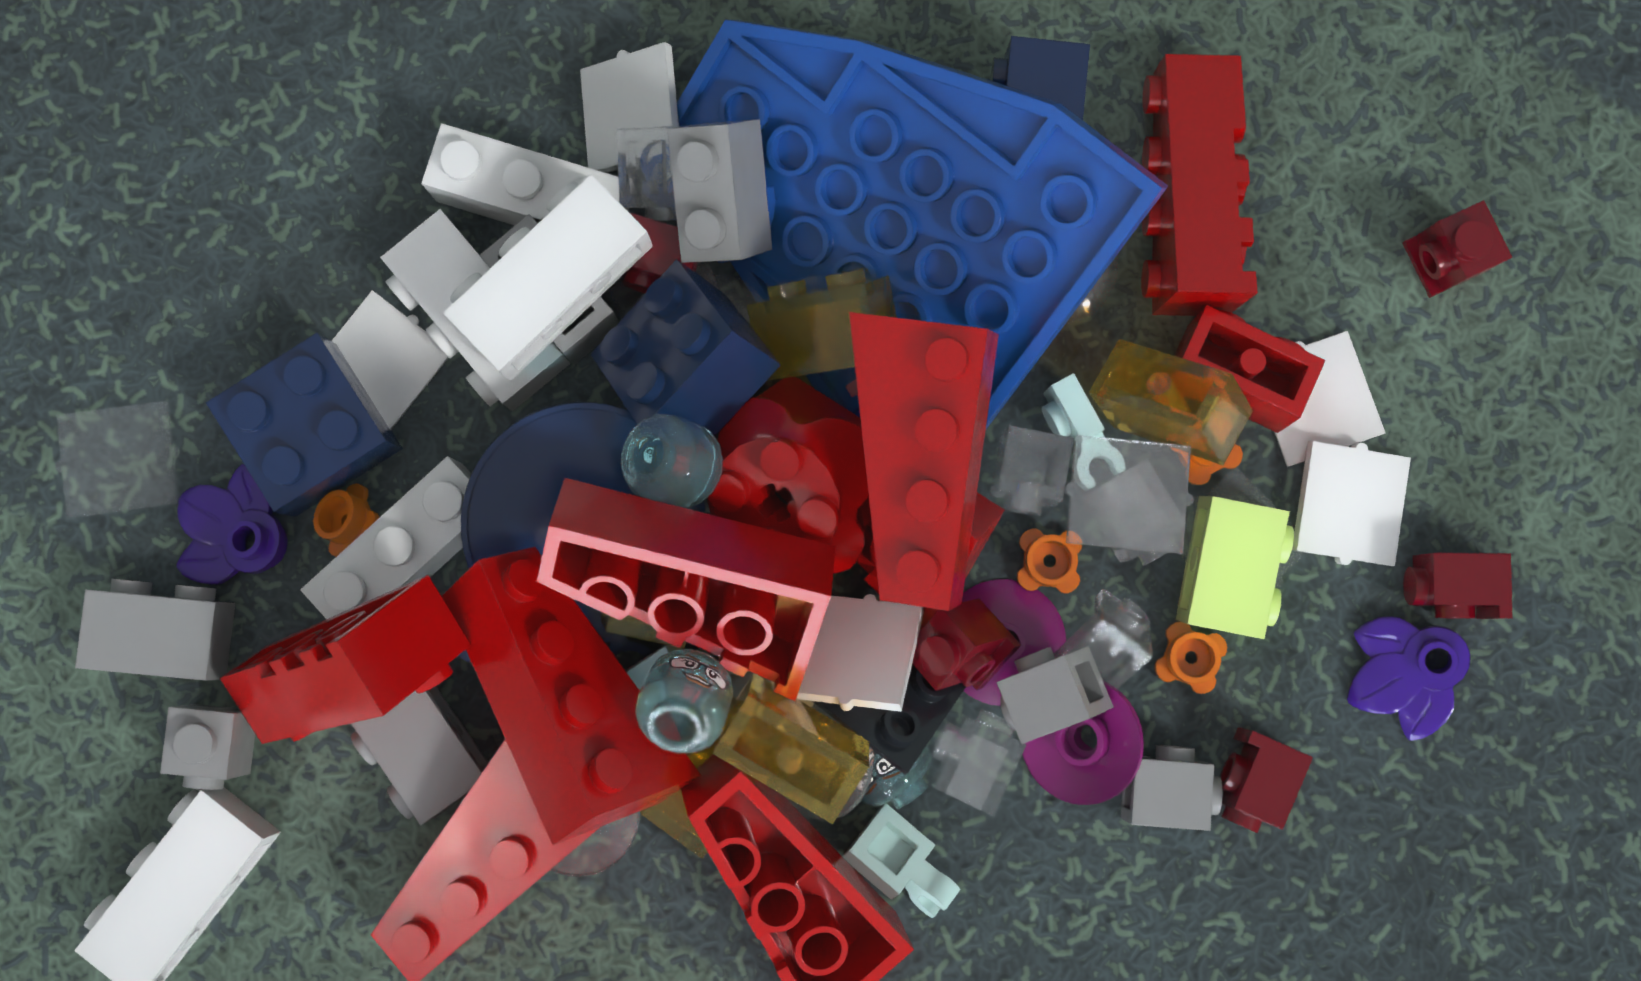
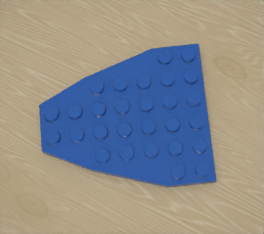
M725 20L677 102L679 127L702 123L760 119L766 187L774 186L775 212L770 228L772 250L743 260H732L730 262L814 389L860 417L858 396L851 397L845 387L856 379L849 312L986 328L999 334L987 416V429L1168 187L1167 184L1061 103L867 40L742 20Z

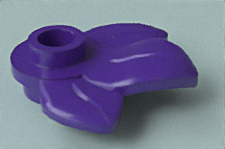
M241 464L233 473L227 490L213 485H197L183 492L178 500V520L183 531L193 540L180 556L176 566L181 574L190 580L208 585H220L228 581L239 571L258 574L273 568L283 559L288 546L287 534L279 520L272 515L273 509L244 464ZM252 531H254L255 542L253 546L249 550H247L246 542L248 536Z
M1394 616L1378 617L1358 627L1354 631V636L1359 646L1370 659L1361 666L1353 677L1348 690V703L1355 708L1375 714L1398 712L1401 728L1406 738L1410 741L1419 740L1433 734L1446 723L1454 709L1453 686L1465 677L1470 667V651L1464 639L1454 630L1444 626L1432 625L1418 629L1404 619ZM1441 648L1448 652L1449 660L1443 668L1431 669L1426 666L1425 657L1432 649Z

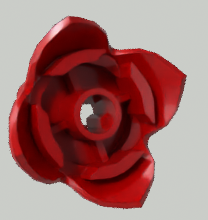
M751 397L719 431L715 448L714 477L707 488V502L711 515L836 546L833 573L850 569L859 559L865 546V530L857 520V512L859 507L869 497L861 425L845 418L823 417L807 423H798L793 420L787 408L771 398ZM786 487L792 493L794 499L786 505L778 499L775 490L779 491Z

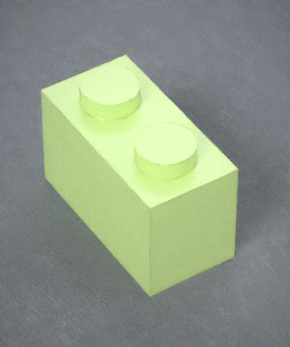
M1199 496L1176 620L1190 625L1265 639L1267 626L1272 627L1275 625L1281 607V591L1275 588L1279 563L1285 564L1288 561L1293 547L1294 529L1292 526L1287 525L1290 511L1215 496Z

